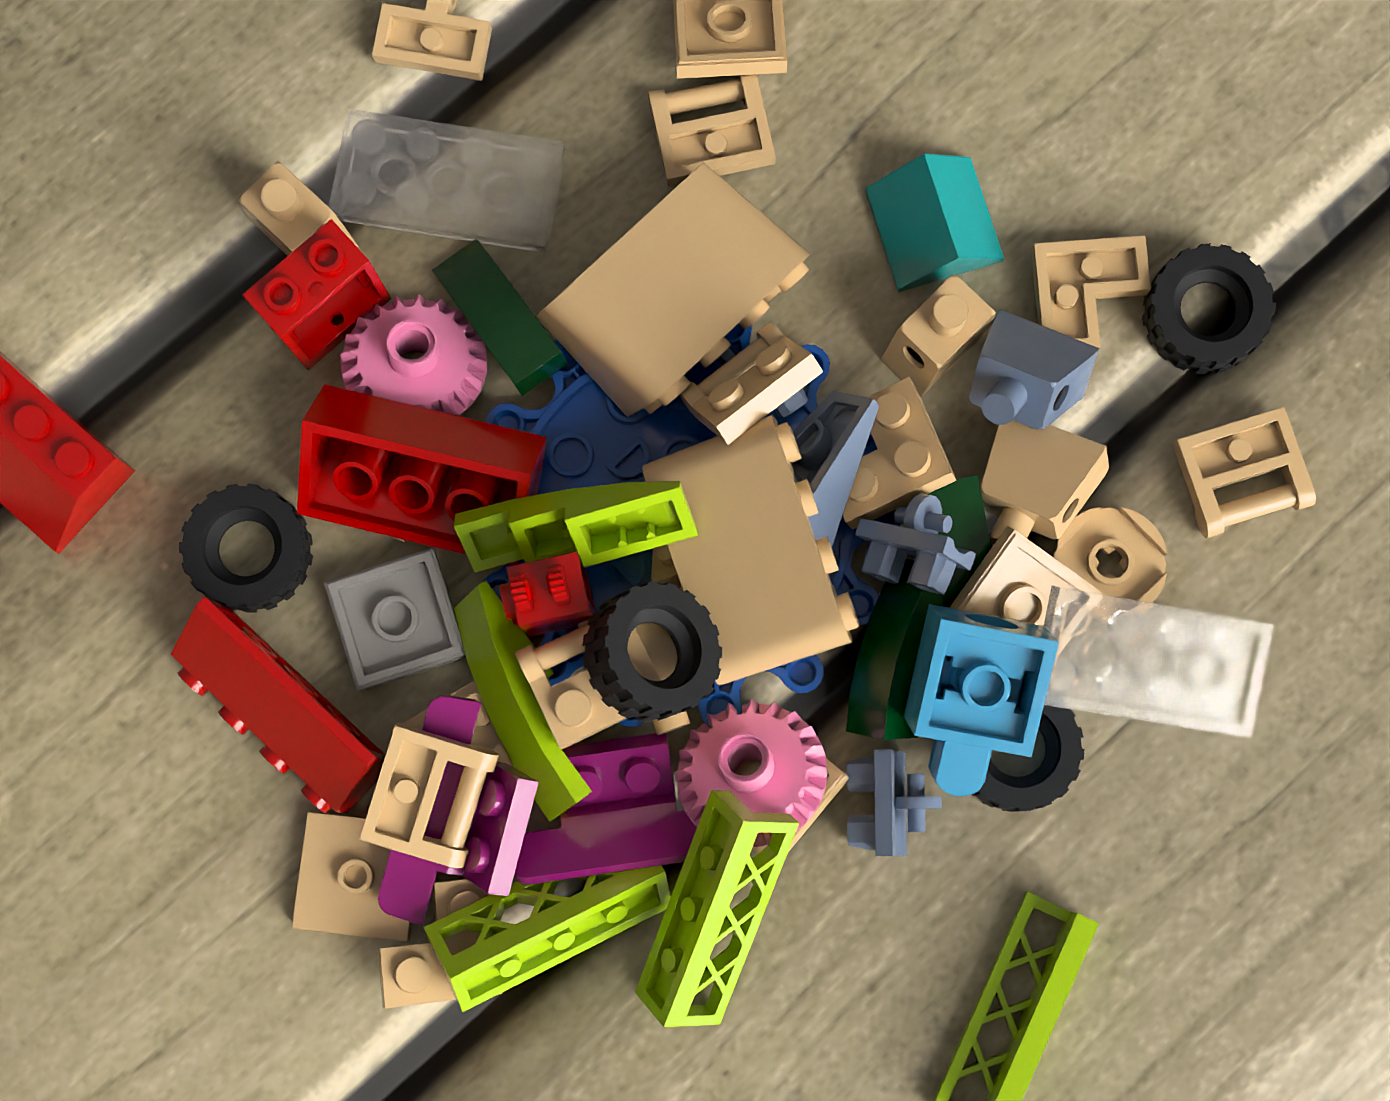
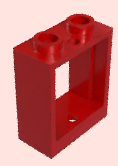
M332 219L243 294V297L307 370L311 369L346 338V334L352 332L358 317H366L372 312L375 304L382 307L392 299L371 262ZM340 314L344 316V321L341 325L336 326L332 324V318L335 315Z

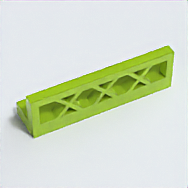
M711 790L635 990V994L663 1027L720 1025L799 826V822L791 814L754 813L731 791ZM773 833L768 846L751 858L750 852L757 834ZM752 881L753 885L748 897L730 909L729 906L734 894ZM732 932L733 936L729 946L711 960L710 955L714 945ZM713 982L714 985L706 1005H691L694 996Z
M660 865L578 877V879L587 880L583 891L571 897L554 895L558 883L564 880L530 885L517 881L511 884L509 896L490 894L423 927L446 973L453 995L462 1012L666 910L671 895L663 867ZM518 903L534 906L530 917L517 924L500 921L504 911ZM463 930L480 932L475 945L453 956L444 942L445 939Z
M1025 891L933 1101H949L958 1078L977 1071H981L988 1090L984 1101L1023 1100L1099 926L1098 922L1079 913L1070 912ZM1033 908L1063 923L1052 945L1032 952L1024 929ZM1020 942L1024 955L1011 960L1017 944ZM1048 955L1040 973L1035 959ZM1028 963L1035 982L1030 998L1008 1005L1000 984L1006 970ZM996 994L1000 1009L987 1013ZM1024 1009L1016 1027L1011 1013ZM1004 1016L1012 1037L1009 1046L1005 1052L984 1059L976 1038L982 1024ZM972 1049L977 1062L964 1067ZM1001 1063L992 1081L988 1067Z

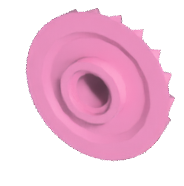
M420 294L411 300H402L396 295L392 303L382 307L375 304L372 312L364 318L358 317L355 328L350 334H346L343 353L340 354L342 378L347 390L457 416L466 411L476 400L484 385L487 374L488 362L485 344L460 309L454 310L447 306L442 298L434 302L425 300ZM416 350L425 353L424 356L413 360L402 357L403 354L409 351Z
M753 699L748 704L742 705V713L739 715L730 703H728L724 711L716 715L707 714L709 726L704 722L697 730L690 731V739L685 748L679 750L680 761L678 770L675 771L678 797L693 824L698 827L711 790L731 791L754 813L791 814L799 822L798 831L817 810L827 782L826 756L812 726L803 721L796 711L790 712L785 710L776 702H773L771 705L759 704ZM752 759L761 761V766L753 774L747 776L736 774V770L743 762ZM758 833L753 847L767 846L773 833Z

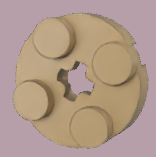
M1111 507L1088 509L1077 515L1062 536L1055 541L1052 557L1101 591V594L1085 616L1102 622L1133 616L1147 608L1158 597L1165 585L1167 575L1165 573L1166 561L1164 555L1167 554L1165 542L1152 522L1134 510L1122 507L1119 509ZM1098 550H1101L1106 555L1115 550L1121 555L1122 559L1118 562L1117 566L1122 571V574L1118 578L1110 573L1102 576L1096 568L1099 561L1095 555Z

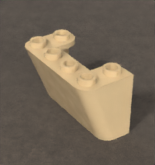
M703 162L541 310L536 317L627 417L643 408L651 414L662 404L664 406L668 405L688 387L691 382L684 375L698 361L706 368L731 345L724 336L738 323L744 330L750 327L770 308L767 304L781 291L783 293L786 292L809 271L803 261L809 256L810 252Z
M773 415L761 419L729 445L716 436L642 466L645 482L680 481L697 526L698 536L667 544L683 591L688 590L696 596L695 600L701 606L704 605L707 608L713 625L716 624L720 634L718 642L719 646H722V658L719 660L720 675L715 681L719 686L849 644L853 639L850 630L859 627V621L849 593L837 595L834 585L831 583L829 573L839 569L828 537L825 536L816 540L809 516L818 514L819 511L809 482L805 479L796 483L791 462L802 458L792 429L787 422L778 425Z

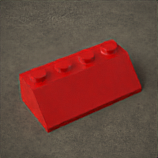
M0 351V503L53 551L59 554L128 480L135 470Z
M324 384L302 419L297 514L466 554L454 528L455 514L512 499L537 495L547 437ZM520 560L508 563V565H518Z
M204 596L195 606L171 652V655L183 666L177 673L178 676L201 696H204L209 690L224 705L218 711L219 715L242 735L250 729L265 744L259 750L261 755L283 774L291 768L306 783L300 791L319 810L327 813L333 808L336 812L348 813L378 781L386 754L233 610Z

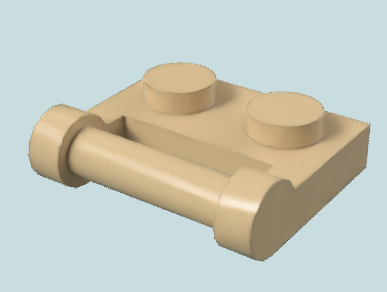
M738 75L737 79L665 93L664 88L648 91L650 110L668 186L680 184L703 162L719 176L775 165L776 156L757 75ZM743 100L746 108L672 124L670 116Z
M769 322L756 332L758 339L698 385L691 382L679 394L691 413L728 445L823 372L812 353L784 336L772 322Z
M1285 407L1177 439L1172 444L1195 507V518L1198 528L1204 538L1223 534L1224 527L1287 507L1292 506L1295 510H1300L1315 504V491ZM1279 469L1282 470L1285 485L1218 505L1214 489Z
M587 624L536 649L529 645L515 652L520 667L533 690L560 749L571 746L627 719L619 715V711L614 707H608L601 700L603 697L597 689L593 690L589 682L591 678L588 669L553 686L545 673V670L585 651V646H582L583 636L589 629ZM635 628L630 634L627 646L632 665L644 678L661 681Z
M397 723L393 730L359 840L441 865L463 868L469 849L464 846L487 772H494L499 754L478 745L465 744ZM447 761L463 765L464 769L442 839H434L424 836Z

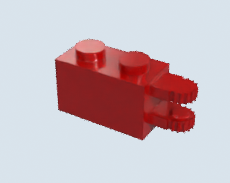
M578 552L506 567L509 583L500 585L501 599L507 620L512 619L513 624L518 625L530 637L578 627V623L589 620L596 613L587 568H584Z

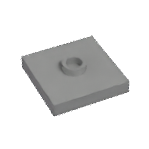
M433 547L324 583L357 691L363 692L466 658L453 604L436 550Z

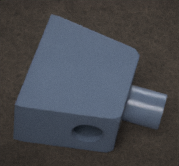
M1000 309L996 314L982 348L968 399L972 404L982 407L984 416L994 424L1005 425L1014 420L1033 429H1045L1083 398L1100 348Z

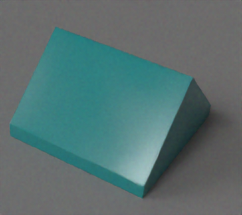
M922 154L866 187L867 199L898 292L946 279L953 274L959 275L1003 262L1004 256L971 157Z

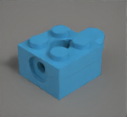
M929 604L903 717L914 736L934 739L928 767L936 784L944 792L953 796H969L978 792L985 782L992 750L1032 757L1059 641L1044 626Z

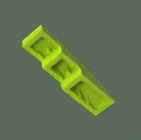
M680 481L626 482L560 490L512 499L455 514L454 528L475 573L522 559L527 563L578 552L585 568L698 536V529Z
M484 581L454 607L467 662L488 717L514 768L538 781L534 799L550 822L591 793L592 790L562 749L559 748L515 655L516 651L526 646L532 645L534 649L536 648L518 625L513 624L512 619L507 620L501 600L488 582ZM550 668L545 670L548 678L554 674Z

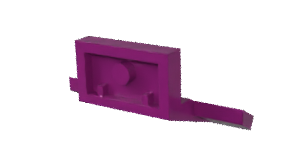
M451 695L437 696L428 706L422 730L465 744H471L481 702L471 698ZM447 761L424 836L442 839L464 769L463 765ZM497 761L494 772H487L464 846L469 849L464 867L453 868L391 849L378 896L380 908L388 915L423 926L437 871L463 875L488 894L509 896L538 781L507 763Z
M657 733L571 745L562 749L592 792L561 814V828L525 833L514 878L522 884L530 885L684 862L697 827L690 820L685 810H678L667 734L657 735Z

